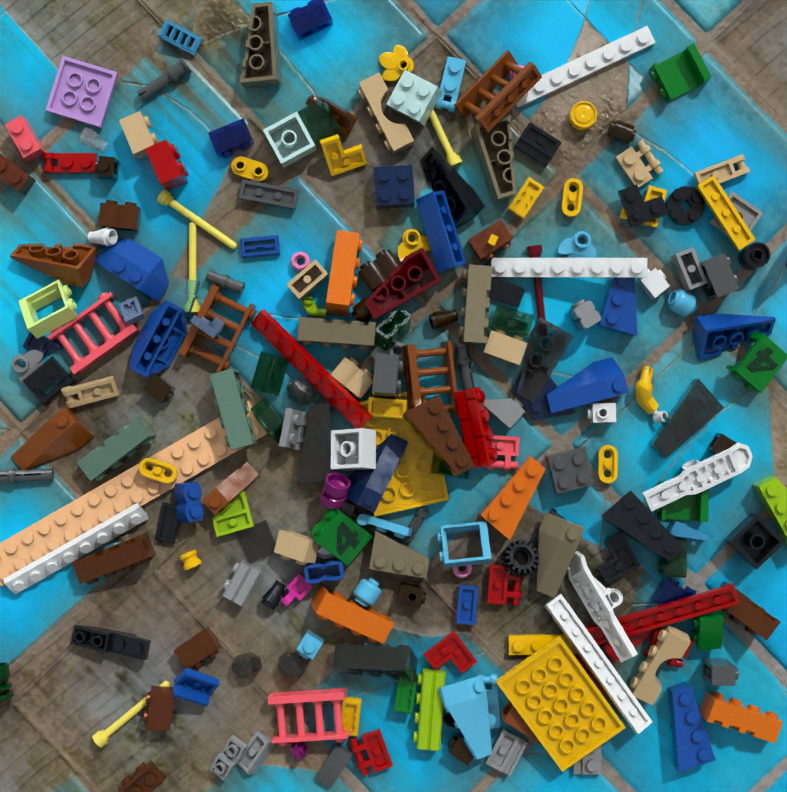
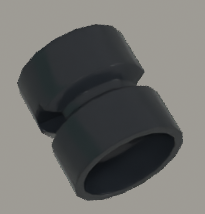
M752 243L741 249L738 256L739 264L746 270L762 267L770 259V250L763 243Z

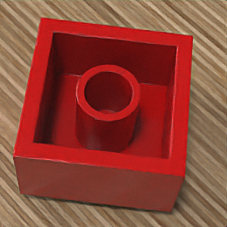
M166 139L145 148L158 180L166 190L169 191L188 182L186 178L189 175L185 165L179 161L181 155L174 143L170 144Z

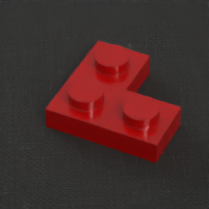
M454 630L423 653L435 670L450 658L461 673H464L477 663L476 658Z

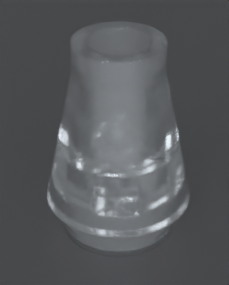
M87 127L83 129L78 138L82 145L102 153L109 144L92 128L89 129Z

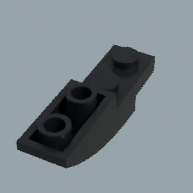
M74 625L71 640L72 645L105 653L113 652L141 660L148 658L151 640L136 637L135 634L84 625Z

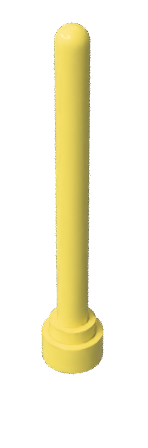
M433 109L429 118L447 155V162L455 168L463 162L460 155L453 152Z
M164 189L159 194L156 201L162 206H171L229 248H237L236 242L175 201L171 192Z
M190 222L189 301L185 305V313L198 314L201 305L197 301L196 224Z
M164 681L159 686L169 687L170 683L169 681ZM146 697L106 730L97 731L92 735L94 742L100 748L106 745L110 736L148 705L145 704Z

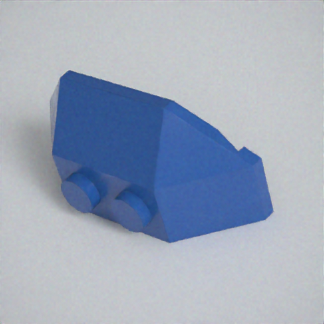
M130 238L118 241L112 246H104L95 260L96 263L159 302L170 287L163 259Z
M165 300L150 313L132 347L129 369L149 377L151 374L157 373L171 365L187 334L184 310Z

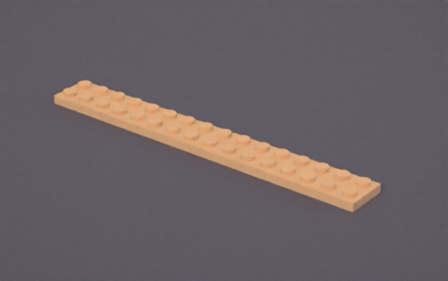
M247 401L249 413L246 415L247 418L250 417L252 420L255 437L258 440L268 433L250 401ZM219 418L215 419L149 457L173 464L178 470V476L175 481L163 483L145 477L140 473L139 464L1 542L0 585H5L4 578L136 503L140 506L145 505L174 488L176 483L185 482L242 448L231 450L230 447H227L225 428L221 427ZM149 463L147 469L152 471L153 465ZM170 470L165 472L167 477H170L172 474Z

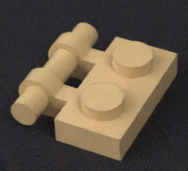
M643 139L636 143L640 149L638 152H635L631 146L615 157V160L631 184H637L638 188L653 178L649 173L651 170H654L657 175L663 172L660 166L661 162L659 159H655L650 151L651 147L649 144L646 145ZM643 155L649 162V165L646 167L640 159Z

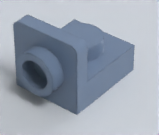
M137 296L119 304L127 325L145 318L143 304Z
M195 315L190 320V322L212 338L222 331L225 323L217 316L212 322L203 316L198 318Z

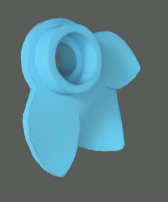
M584 231L577 232L573 238L564 239L558 248V253L568 255L567 258H596V249L591 244V237ZM583 238L585 243L579 244L578 239Z

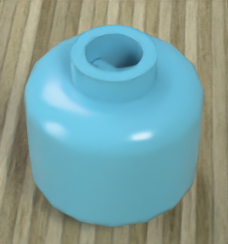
M684 289L674 290L668 297L669 309L682 317L693 314L697 309L696 296Z
M369 578V580L361 579L353 591L354 600L365 607L368 605L373 606L382 593L378 587L380 583L372 578Z

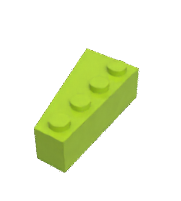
M767 476L753 484V487L787 547V488L776 477Z

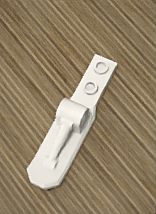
M738 442L732 447L701 462L691 460L682 465L683 472L680 475L642 493L649 510L652 512L683 496L698 494L742 473L750 467L753 456L750 448Z
M576 551L567 569L568 578L593 621L602 629L622 663L638 654L613 611V608L622 603L623 596L619 590L606 588L594 578L587 566L585 556Z

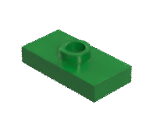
M399 672L394 712L413 714L418 675Z

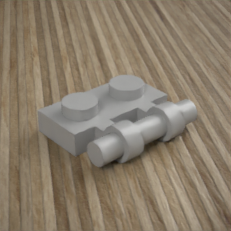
M286 408L279 446L301 450L302 443L305 441V437H303L305 426L308 425L307 412Z

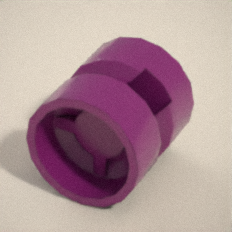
M341 473L328 474L320 496L321 504L332 510L341 509L351 484L349 478Z

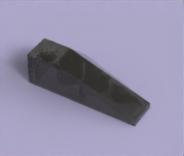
M542 317L538 319L529 336L517 394L533 403L535 402L574 336Z

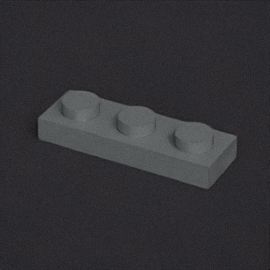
M242 179L239 199L296 210L299 190Z

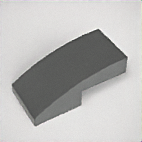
M336 743L317 772L315 779L331 788L353 753Z

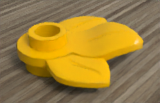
M395 45L393 52H385L378 57L380 64L386 68L382 74L384 81H397L402 76L404 70L412 73L414 69L413 60L408 57V51L401 45ZM407 63L405 68H401L402 64Z
M415 229L406 230L402 236L403 242L398 246L397 255L401 262L406 256L422 247L424 251H431L427 236L420 235ZM413 236L414 242H410L408 237Z

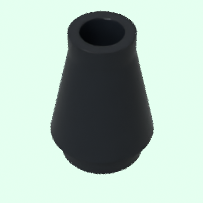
M276 580L263 595L261 603L275 610L276 606H279L286 585Z

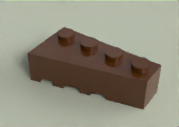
M440 396L434 397L403 413L402 417L408 421L414 431L420 435L426 442V445L432 449L454 477L475 467Z
M147 532L72 562L80 584L86 582L87 585L97 582L100 576L104 575L107 578L116 574L115 571L122 568L125 571L134 567L133 564L140 561L142 564L152 560L151 556L156 553Z

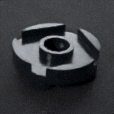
M683 186L675 189L668 196L665 206L668 215L674 223L690 225L698 221L703 215L705 200L695 188ZM685 201L690 205L687 211H684V208L680 205Z

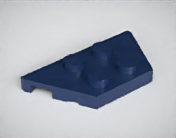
M533 353L529 354L511 390L524 405L532 419L539 420L575 413L573 408L550 413L546 394L555 389L557 385Z

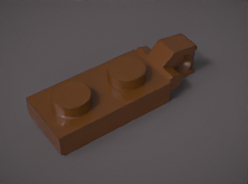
M311 95L305 103L314 109L313 113L316 114L317 118L347 136L350 135L358 120L356 116L323 97L319 99Z

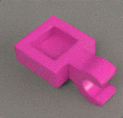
M299 573L286 587L290 592L281 602L287 607L295 597L301 600L313 588V585L307 583L305 577Z

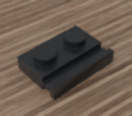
M529 122L514 147L547 167L562 142Z

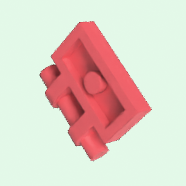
M493 435V448L496 449L497 455H505L504 461L496 460L494 464L482 467H487L489 470L504 468L505 471L518 469V462L511 461V456H519L520 437Z

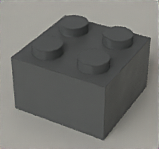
M725 253L700 263L708 281L707 284L702 285L708 301L739 289V279L736 274H733L731 269L732 262Z
M376 353L372 387L374 397L397 399V394L401 395L402 383L399 380V375L403 376L404 364L400 360L399 355Z
M582 446L545 455L554 493L558 494L595 485L586 447Z

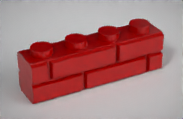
M480 387L453 392L464 445L475 464L474 468L494 464L497 459V451L492 445L493 432L488 426L489 413L484 407V392L481 391Z

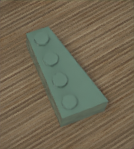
M234 368L210 374L211 379L209 380L210 388L212 391H215L216 395L214 399L217 410L220 409L222 416L219 417L222 428H225L227 434L225 442L231 450L257 443L252 420L250 417L247 418L246 415L249 413L248 403L242 398L245 390L243 384L238 380L241 373L239 369Z
M134 417L130 421L132 425L128 424L117 431V436L109 437L102 443V447H96L77 462L90 481L102 480L107 476L106 472L111 468L113 470L117 469L123 464L121 462L126 457L130 459L138 453V448L142 445L145 448L154 441L152 438L156 434L143 417Z

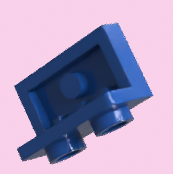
M185 668L174 679L173 696L207 707L210 694L219 686V679L194 671L193 669Z

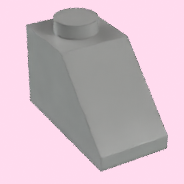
M511 398L485 400L484 407L508 428H511L525 412L522 409L524 405L516 398L514 400Z

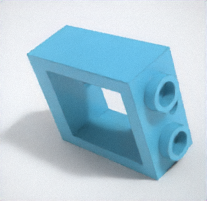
M487 521L440 526L441 532H437L438 544H442L443 551H439L440 563L444 562L445 568L491 563ZM479 532L482 557L449 560L446 535Z

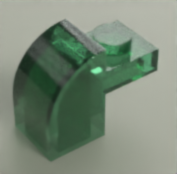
M263 398L250 410L265 431L279 443L284 420L266 398Z

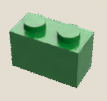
M721 610L693 617L694 631H691V638L696 643L697 649H721L724 624Z

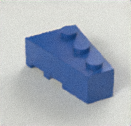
M610 278L600 313L601 320L597 323V327L632 337L637 336L635 278Z

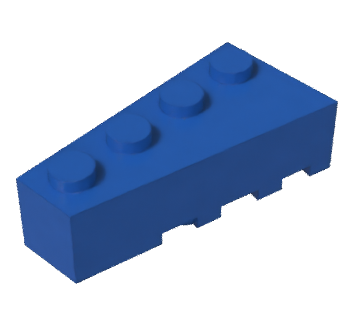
M686 681L668 687L674 767L678 772H682L715 761L716 759L692 687Z

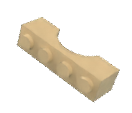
M377 73L359 82L360 89L357 90L362 100H366L368 104L366 109L370 117H375L377 121L375 127L379 134L383 133L386 139L383 141L388 151L391 150L394 155L414 145V139L406 124L393 123L382 112L381 105L384 98L388 95V88L381 74Z
M667 625L664 630L662 629L659 632L658 641L655 646H651L646 661H642L639 673L630 682L632 694L650 705L655 703L662 691L661 683L655 676L657 668L668 659H681L691 643L687 633L670 625Z

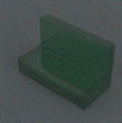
M261 352L251 388L279 396L289 361L280 356Z

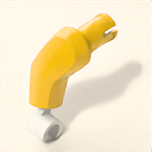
M644 366L642 367L640 380L635 383L637 403L648 415L653 414L655 423L665 422L664 419L668 418V414L666 411L658 412L659 404L652 396L653 385L651 380L654 369Z

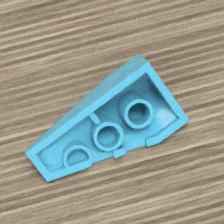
M482 675L440 687L439 692L443 706L447 713L450 712L455 727L459 728L462 732L464 742L475 760L491 755L488 699Z

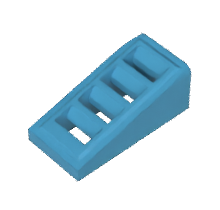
M167 19L158 35L161 41L193 56L196 55L203 40L201 37ZM177 32H179L180 34L177 40L175 41V35ZM184 36H187L184 44L182 45L181 42ZM191 39H194L192 47L189 49L188 45Z
M671 520L667 529L675 537L710 541V536L675 520Z

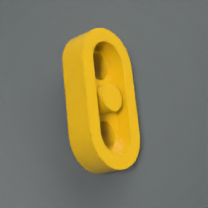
M242 156L236 157L231 163L232 171L239 177L261 183L267 180L269 176V170L264 163ZM239 163L244 164V167L242 169L237 168V165ZM257 169H262L260 175L255 173Z
M576 178L567 180L563 186L561 211L566 217H575L581 210L583 184ZM574 186L576 188V191L571 192L569 190V187ZM572 205L574 207V210L569 211L567 209V206Z
M604 445L598 450L597 475L600 481L604 483H612L618 476V452L611 445ZM609 451L610 457L605 458L604 452ZM605 470L610 471V475L608 477L604 476Z
M145 458L139 464V471L143 476L163 483H171L178 476V470L173 464L155 458ZM149 463L153 465L152 471L147 469ZM166 470L171 471L172 474L170 477L166 476Z

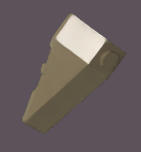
M545 512L538 531L539 563L537 567L536 591L555 598L585 529L582 525Z

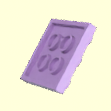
M62 55L46 111L102 129L119 74L115 71Z

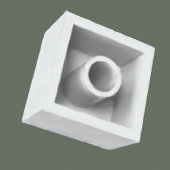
M365 428L331 430V469L342 471L376 469V430Z

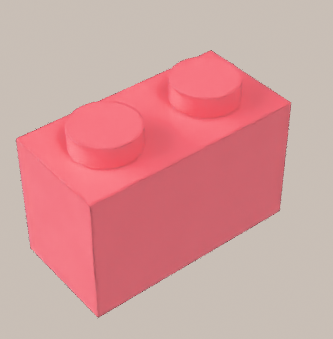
M21 115L5 124L25 160L32 162L43 156V153L46 151L25 117Z

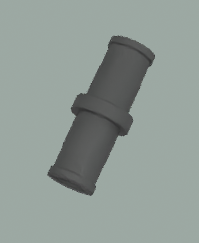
M208 270L205 277L206 282L216 284L224 290L229 289L242 294L245 288L244 282L232 279L227 274L221 275Z

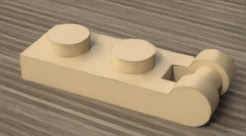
M744 154L695 172L693 175L697 185L713 175L721 184L749 173L750 169L746 167L744 162ZM733 164H737L739 170L735 171Z
M114 375L75 386H66L61 389L63 396L66 397L65 402L68 408L119 395ZM78 394L79 398H74L73 395Z

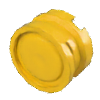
M588 101L576 103L569 113L570 125L579 131L588 130L592 127L597 119L595 106Z

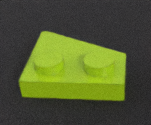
M241 491L233 501L229 502L221 512H218L212 518L217 537L255 527L245 491Z

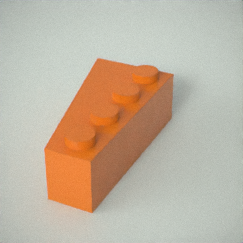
M341 230L336 232L326 298L327 315L349 318L350 308L354 306L355 294L352 293L353 287H357L358 276H355L356 269L359 270L360 258H357L358 251L362 252L363 240H360V233Z
M528 456L479 513L509 540H511L545 472V468L534 458Z
M321 583L310 602L318 618L324 621L327 619L332 620L335 626L342 629L345 626L351 629L350 632L357 636L363 634L367 636L369 641L375 644L378 642L384 644L394 625L391 618L369 607L365 610L363 609L364 606L353 599L347 601V598L341 595V593L337 591L331 593Z
M714 690L712 693L705 692L699 711L707 722H716L726 728L732 725V728L738 732L747 734V731H749L750 735L776 744L783 721L778 718L777 713L769 710L766 713L762 712L760 707L750 703L748 706L743 705L741 700L734 697L730 699L724 698V694Z

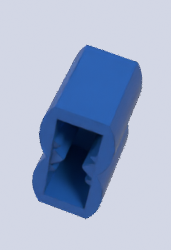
M176 483L174 486V496L177 501L176 515L180 522L202 520L203 506L200 502L201 487L199 483Z
M331 559L325 563L319 561L309 563L304 567L305 580L311 584L322 582L325 579L329 581L339 580L345 576L344 563L339 559Z

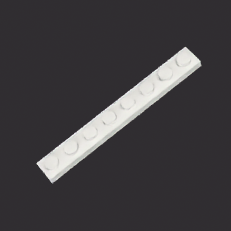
M648 26L541 75L542 78L515 105L516 108L523 107L653 46L656 42Z
M492 258L491 277L647 278L648 258Z
M136 503L4 578V584L16 595L146 521L148 515Z
M558 594L544 606L635 734H639L652 723V720L562 594Z

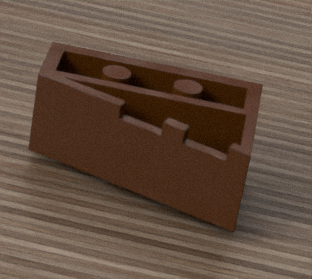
M723 581L720 587L729 585V583ZM735 588L740 604L721 609V612L723 613L725 610L730 614L728 618L736 624L741 622L745 625L744 630L752 636L757 634L763 639L768 640L781 621L772 617L762 607H759Z

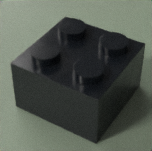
M750 513L724 539L755 569H758L785 543L755 513Z

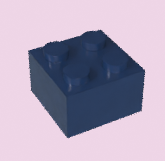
M412 165L374 167L376 209L415 206Z

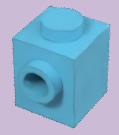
M308 629L296 650L299 651L298 654L303 658H311L313 660L324 639Z

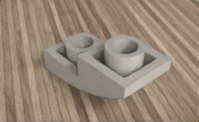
M235 735L230 736L222 752L217 755L209 770L225 781L240 761L248 745Z

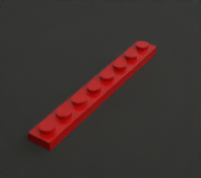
M265 309L258 313L251 325L355 428H363L373 416Z
M732 583L624 615L617 619L626 635L632 636L738 605L740 601ZM597 624L585 627L597 645L609 642Z

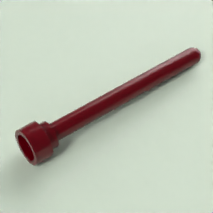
M542 245L527 246V255L530 258L541 257V253H543ZM534 278L539 335L545 337L547 329L541 278Z

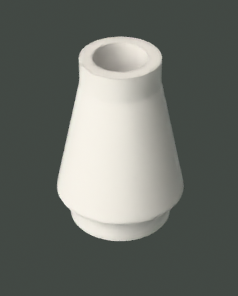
M110 227L88 233V241L90 243L112 246L118 239L117 232Z

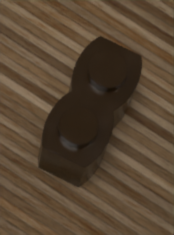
M390 249L388 251H380L375 256L377 259L371 263L367 261L360 266L359 275L372 292L400 264Z

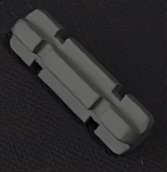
M419 507L417 515L414 516L408 526L413 529L411 536H405L403 540L409 543L412 542L414 534L418 532L424 521L423 519L428 515V510Z

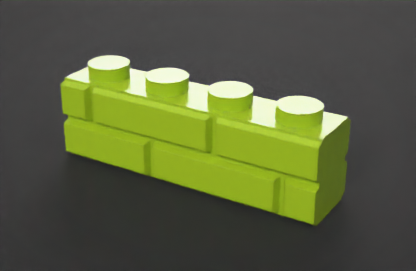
M422 668V673H418V685H421V693L417 692L416 704H420L419 712H415V724H418V731H414L413 743H417V749L440 750L443 702L439 688L445 686L446 671L444 669Z

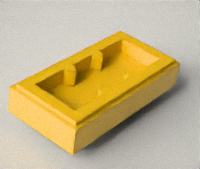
M528 177L507 210L524 220L543 191L544 186Z
M369 397L368 412L373 417L404 419L402 415L407 411L408 400Z
M346 697L342 700L343 730H351L350 736L358 737L361 698Z

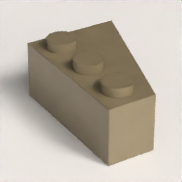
M375 530L369 569L427 579L430 560L428 556L381 531Z

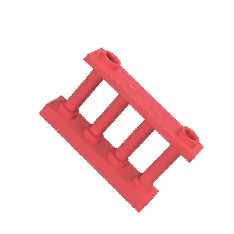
M105 292L97 298L98 301L78 314L77 318L51 331L52 334L47 336L49 340L55 341L58 339L74 361V365L70 367V370L74 375L81 374L140 332L137 325H127L125 323V320L111 302V300L116 298L114 293ZM104 305L120 326L121 332L115 336L114 334L111 335L96 314V311ZM87 317H90L105 338V343L100 347L93 343L80 324ZM72 328L75 329L89 349V355L84 358L78 355L64 335Z
M347 688L271 693L267 697L268 705L274 704V707H276L279 734H276L271 739L272 743L284 746L288 745L289 742L346 741L351 734V730H343L341 702L347 697ZM323 701H331L333 703L335 731H324ZM304 702H312L314 705L316 732L305 733ZM287 703H293V706H295L298 733L286 734L284 706Z

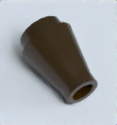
M456 310L435 311L429 315L432 329L439 330L458 321Z

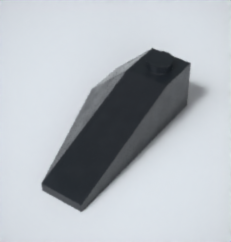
M431 147L421 159L427 181L431 183L433 192L445 191L455 227L458 228L475 218L485 206L474 189L434 147Z

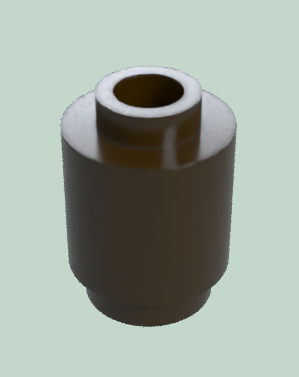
M612 120L607 135H610L612 139L628 144L629 141L633 142L637 131L634 130V125L620 120Z
M364 297L352 307L354 311L351 314L357 321L362 320L365 322L372 317L365 304L369 297Z

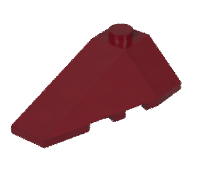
M423 247L406 256L365 301L374 319L441 283V279Z

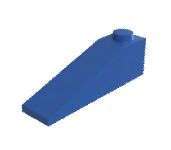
M613 357L593 362L581 372H578L572 378L547 393L546 399L550 413L627 394L629 391L624 373Z

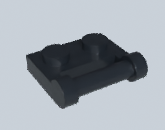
M54 356L50 357L23 379V383L45 407L50 404V400L61 392L62 388L76 383ZM61 375L64 380L44 395L42 390Z

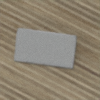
M260 731L254 734L238 762V765L247 774L255 775L276 745V743H272L271 739Z

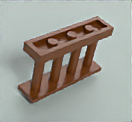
M507 50L468 89L454 106L463 118H466L470 112L475 114V118L483 130L489 132L542 76L532 62H529L524 68L517 66L514 57ZM510 71L516 73L517 75L510 82L504 80ZM499 85L503 89L496 96L491 94L490 92ZM483 99H486L489 103L483 110L478 108L477 105Z
M212 284L197 317L201 318L203 316L208 320H213L217 316L225 322L223 326L236 333L232 341L229 342L217 335L212 338L192 324L178 353L186 357L189 354H195L219 366L216 372H221L229 368L231 364L229 359L248 321L253 320L257 310H255L256 306L252 303L247 308L223 296V293H221L222 289ZM221 303L244 314L240 325L214 313V310H212L214 304ZM204 337L226 348L227 351L223 359L198 348L195 344L197 338Z
M451 340L441 342L442 348L417 350L415 344L402 346L409 410L422 404L421 398L423 396L447 393L448 405L444 406L451 418L458 417L453 393L457 392L453 360L455 349ZM443 355L444 367L419 369L417 367V360L420 357ZM445 374L446 386L421 388L419 385L420 377Z

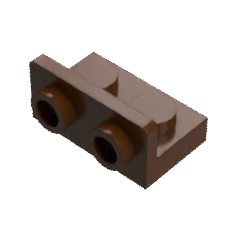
M152 760L147 764L143 762L135 769L137 773L132 777L128 775L120 782L122 786L119 791L151 792L166 777Z

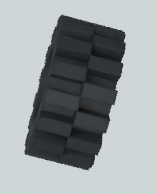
M517 540L509 544L501 557V560H504L502 563L503 567H507L505 569L506 572L510 570V575L516 574V577L529 575L539 563V560H537L539 553L535 554L537 551L536 547L532 549L533 544L530 543L528 545L526 540L523 542ZM516 552H521L526 556L527 562L525 565H519L515 562L514 554Z

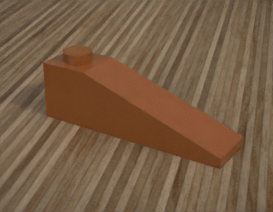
M20 244L10 254V258L56 280L59 279L64 284L83 288L92 277L97 247L85 244H73V247H62V244H55V247H44L43 244Z
M64 407L23 444L11 458L21 470H28L80 449L94 435L71 408Z

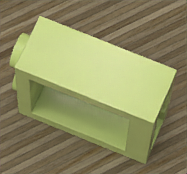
M59 279L18 301L27 329L37 339L78 317L75 310L77 305L70 296L72 291L67 284L64 285ZM62 297L65 307L41 320L38 319L36 310Z

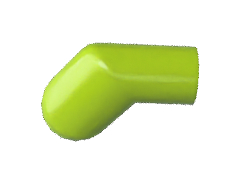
M311 296L303 298L302 306L308 315L326 318L325 308L317 307Z

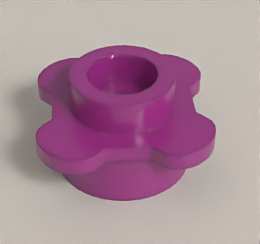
M304 741L292 743V756L295 759L298 758L299 761L306 757L307 746Z

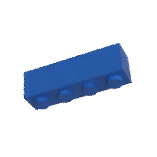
M445 191L431 192L416 199L418 211L438 273L466 265L467 263Z

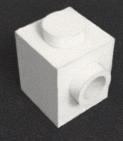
M656 268L651 271L647 269V278H641L637 282L651 300L670 286L665 280V274Z
M590 403V407H587V419H590V423L616 422V403Z

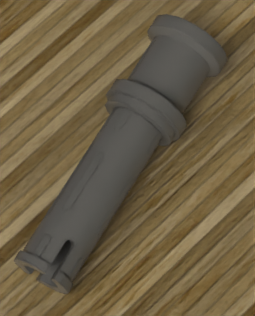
M181 57L179 62L172 67L168 66L164 74L137 91V94L145 102L171 82L177 83L180 77L192 71Z
M470 342L453 345L456 350V364L460 368L463 390L475 388L471 369L473 358H470L469 352Z
M10 468V470H0V483L15 485L21 481L54 480L53 468L32 470Z

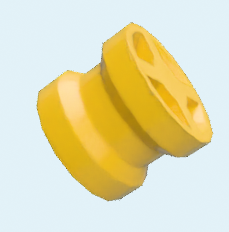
M196 549L179 556V560L184 564V571L202 563L201 559L197 557Z

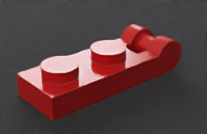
M43 153V159L45 160L43 173H97L95 172V163L98 161L97 153ZM53 160H58V166H53Z

